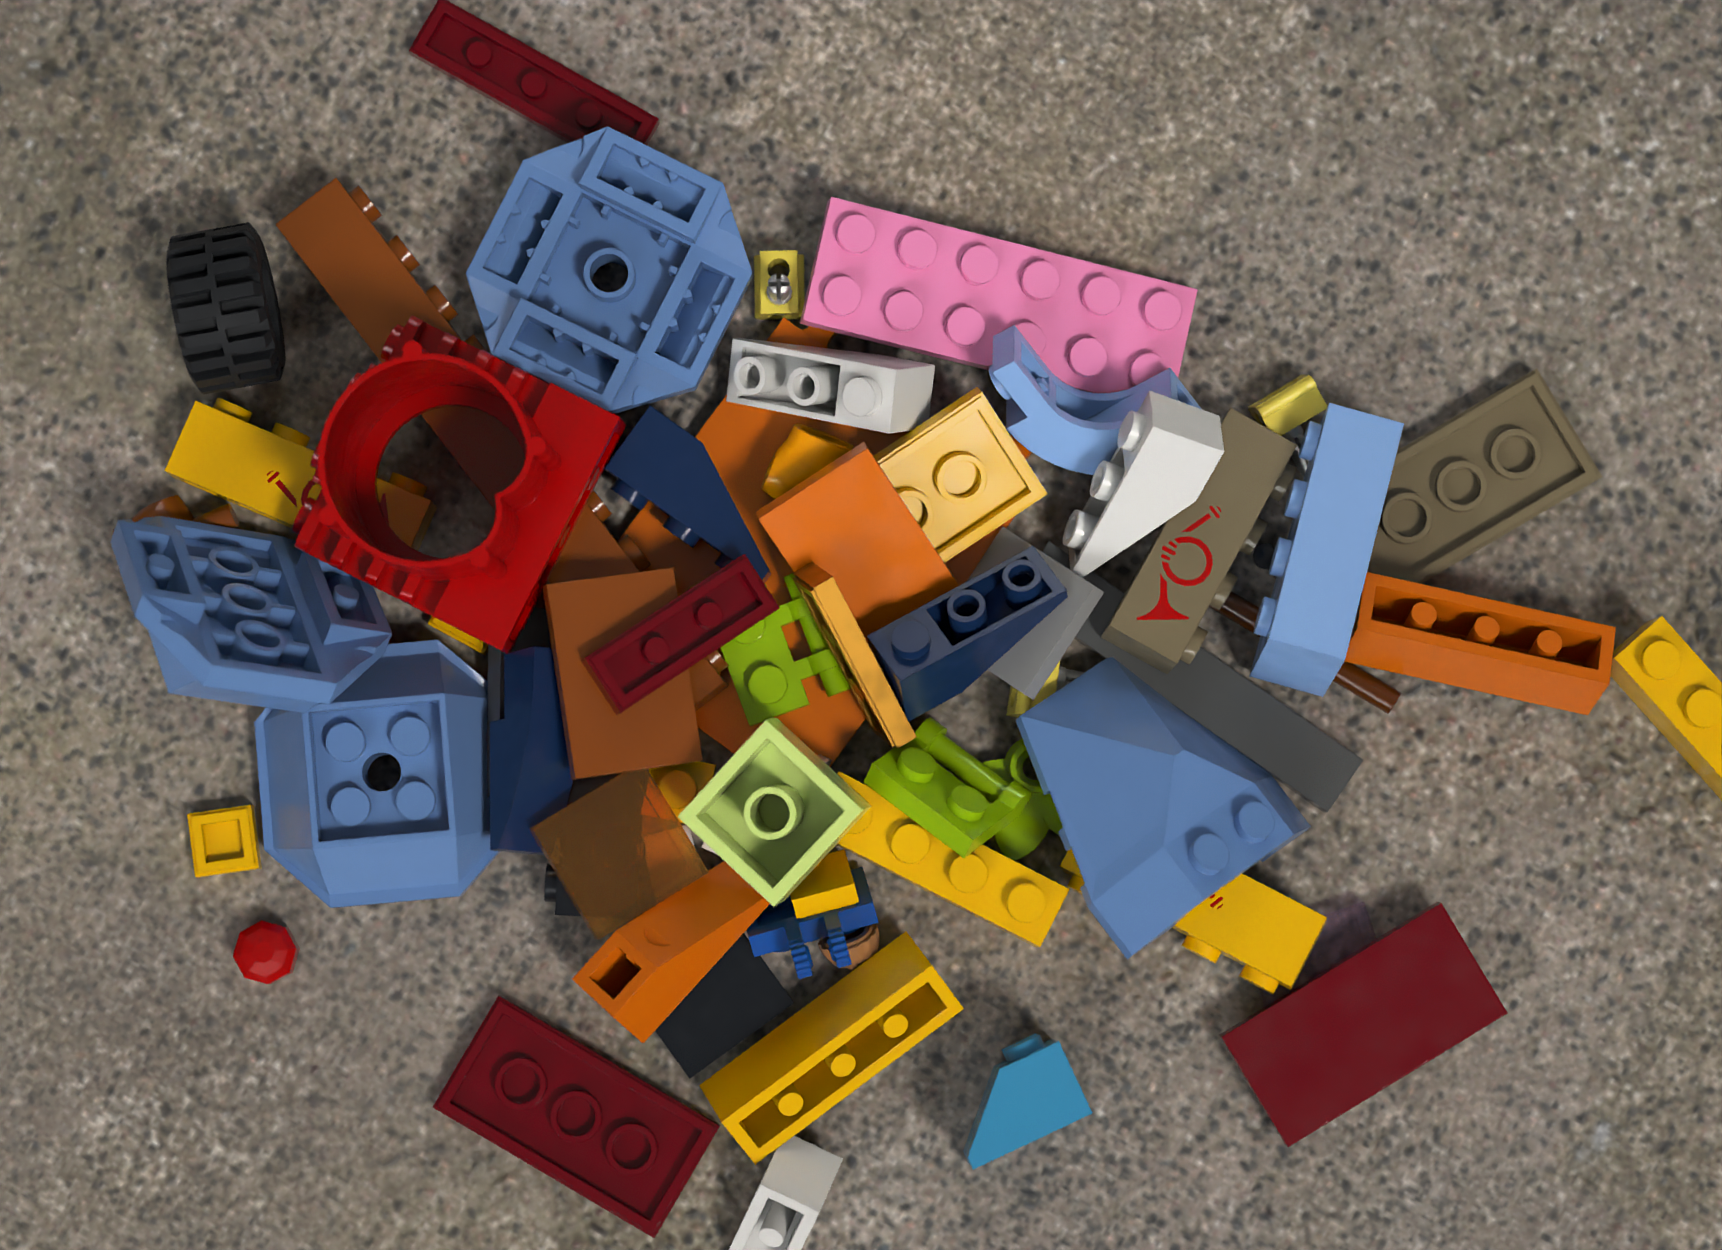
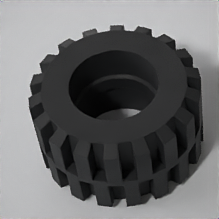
M250 222L172 236L166 255L167 281L172 313L186 368L199 391L204 395L281 380L286 358L279 304L265 247L261 237Z

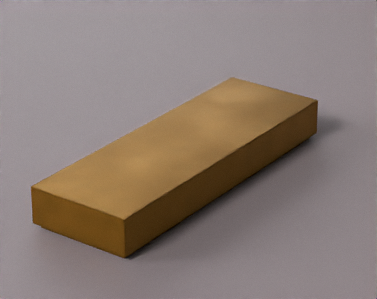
M813 562L794 572L795 577L793 580L873 732L890 746H895L897 749L915 739L916 735L833 576Z

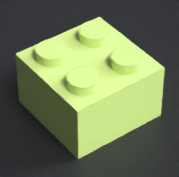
M776 717L766 719L677 817L775 907L788 898L869 810L871 805Z

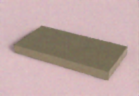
M1538 369L1531 371L1397 450L1367 572L1422 584L1603 477Z

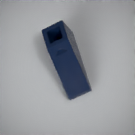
M649 406L605 467L612 476L617 478L610 489L640 511H642L648 501L663 511L669 517L662 526L690 547L694 548L699 539L709 544L721 553L714 562L719 568H723L739 556L745 554L765 584L771 576V572L703 443L655 408Z
M1031 546L867 635L869 647L908 722L962 693L1068 597L1067 589L1035 547Z

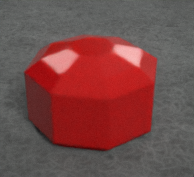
M261 920L239 933L233 958L244 978L265 984H273L293 973L300 948L288 927Z

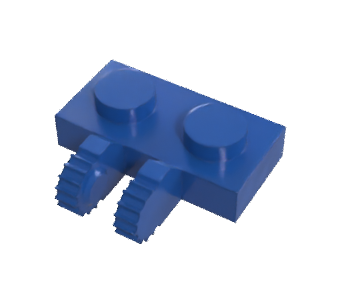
M863 867L851 870L859 902L856 904L801 919L796 918L790 895L784 902L775 907L770 904L747 929L754 957L771 952L779 953L791 950L798 979L813 976L811 971L813 962L809 948L804 943L829 937L827 940L829 951L837 967L841 968L852 965L844 935L853 933L861 927L879 923Z

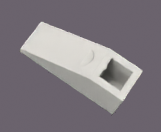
M734 338L732 340L726 401L888 434L911 431L929 419L935 365L880 354Z
M1149 390L1138 412L1130 411L1124 418L1118 434V448L1110 462L1103 460L1098 465L1090 486V498L1083 511L1074 510L1066 524L1063 534V545L1069 548L1071 571L1082 578L1196 502L1224 453L1219 415Z

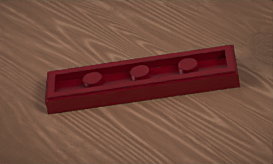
M447 0L437 1L409 49L411 56L567 143L584 138L583 136L608 126L648 145L660 124L659 118Z

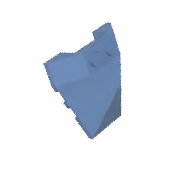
M1113 657L1104 659L1016 719L1044 795L1051 794L1063 827L1058 832L1066 851L1072 849L1085 884L1080 889L1086 905L1126 959H1129L1171 929L1192 909L1260 860L1264 862L1311 827L1272 775L1178 709Z

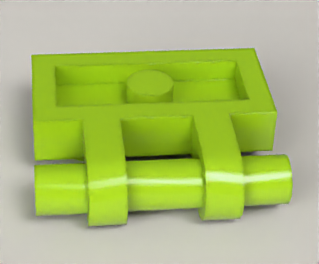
M793 573L783 577L792 601L780 605L778 610L720 647L724 659L729 665L728 670L750 727L762 723L766 719L775 718L810 705L802 684L804 679L819 674L827 697L850 689L793 580L795 577ZM800 621L812 655L794 662L782 627Z

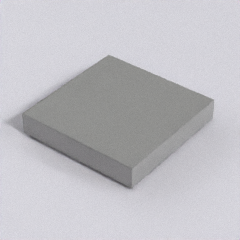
M1002 527L967 581L1028 549L1032 545L1005 527ZM1036 547L1035 549L1067 589L1068 597L987 669L1032 700L1035 699L1104 594L1095 585Z

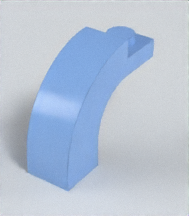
M1015 325L993 336L992 365L989 366V374L996 390L1006 399V429L1026 449L1056 466L1079 473L1094 475L1098 465L1103 460L1110 462L1118 448L1117 439L1124 418L1130 411L1138 412L1149 390L1201 409L1171 368L1123 391L1092 393L1076 389L1057 378Z

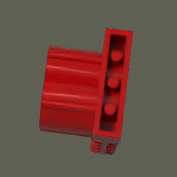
M412 315L405 327L397 324L390 332L381 352V359L386 362L378 365L371 363L364 374L356 373L330 411L310 466L316 469L312 481L321 487V491L316 500L311 497L307 498L295 518L292 531L298 534L295 548L508 654L512 652L543 590V586L546 585L626 424L619 416L551 382L548 384L530 375L528 372L496 358L494 355L480 350L460 340V338L431 326ZM461 406L480 410L502 422L518 440L526 459L522 471L509 487L495 494L496 517L488 537L475 549L446 559L421 553L408 546L394 533L380 507L377 492V475L380 461L387 445L407 422L433 409Z

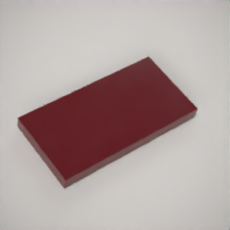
M1436 902L1219 1034L1282 1141L1287 1147H1290L1506 1015L1507 1011L1442 903Z
M500 995L495 1000L433 1105L434 1109L653 1238L656 1237L720 1127L716 1122Z

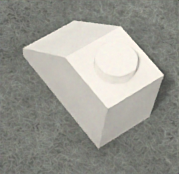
M793 1136L778 1147L769 1162L729 1250H801L821 1211L843 1158L796 1136Z

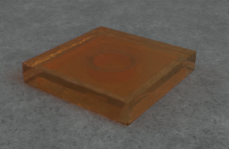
M648 769L620 773L529 828L595 940H600L709 873Z

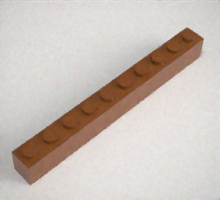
M335 178L275 224L381 363L386 362L381 359V352L390 332L397 324L405 327L412 315L463 341L450 324V321L459 314L436 285L425 291L411 273L420 266L419 262L398 235L388 242L373 224L382 214L359 185L349 192ZM474 334L464 341L487 352ZM449 406L422 413L423 418L496 512L495 494L503 491L516 480L525 463L524 452L516 437L498 419L473 408ZM593 490L548 581L550 583H559L642 572L651 563L628 534L620 541H617L603 522L612 513ZM718 650L689 668L695 712L729 686L720 674L729 665Z

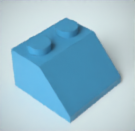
M1035 1033L1001 1049L1006 1060L993 1066L963 1150L967 1162L972 1169L978 1168L1092 1114L1059 1041L1050 1039L1043 1042L1040 1034L1037 1035Z

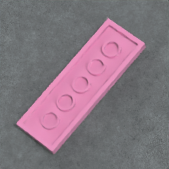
M830 197L826 206L800 324L989 370V366L992 365L993 336L1015 325L1049 370L1061 381L1082 391L1113 393L1132 388L1168 368H1171L1177 377L1179 376L1198 289Z

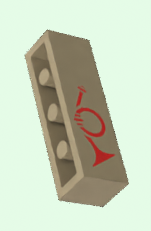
M1231 407L1220 421L1224 445L1222 457L1196 502L1163 523L1101 635V638L1167 675L1177 665L1179 660L1190 665L1208 633V631L1198 626L1209 605L1218 610L1223 606L1238 579L1236 575L1229 572L1233 561L1239 551L1248 556L1252 553L1268 522L1258 517L1266 501L1270 497L1279 502L1297 471V468L1288 464L1297 444Z

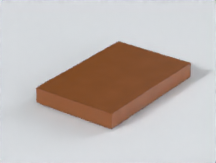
M674 568L544 585L543 593L571 780L702 761L689 669L622 713L616 715L581 662L583 658L678 597Z

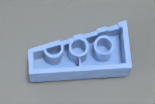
M1333 403L1328 404L1320 423L1308 422L1299 458L1309 460L1304 480H1293L1286 502L1284 516L1293 518L1288 538L1279 537L1273 553L1269 575L1276 576V581L1271 598L1263 597L1257 615L1254 634L1260 635L1250 677L1321 697L1325 695L1346 658L1404 423Z

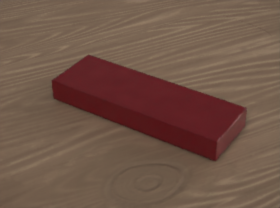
M743 554L583 658L581 662L615 714L618 715L780 607L747 556Z

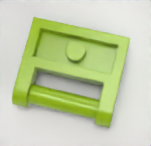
M929 717L915 731V739L898 749L896 747L873 762L863 782L961 857L965 858L1014 821L1028 804L1032 792L1017 781L1009 784L945 736L947 728L932 717ZM935 760H937L939 763H941L943 766H945L947 769H949L951 772H953L956 776H958L971 787L967 786L965 783H963L961 780H959L957 777H955L953 774H951L949 771H947L945 768L939 765Z

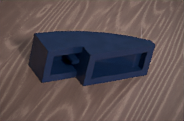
M533 646L504 654L505 718L490 722V850L546 855L551 854L564 818L573 780H571L552 648Z

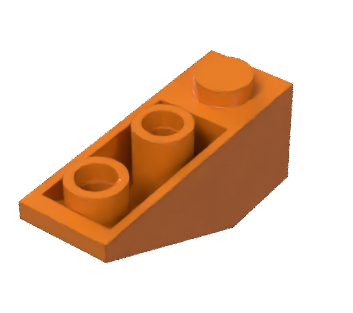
M723 861L617 929L572 980L615 1020L644 1043L770 903Z

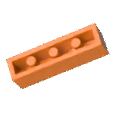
M1367 572L1344 662L1589 715L1610 683L1616 627Z

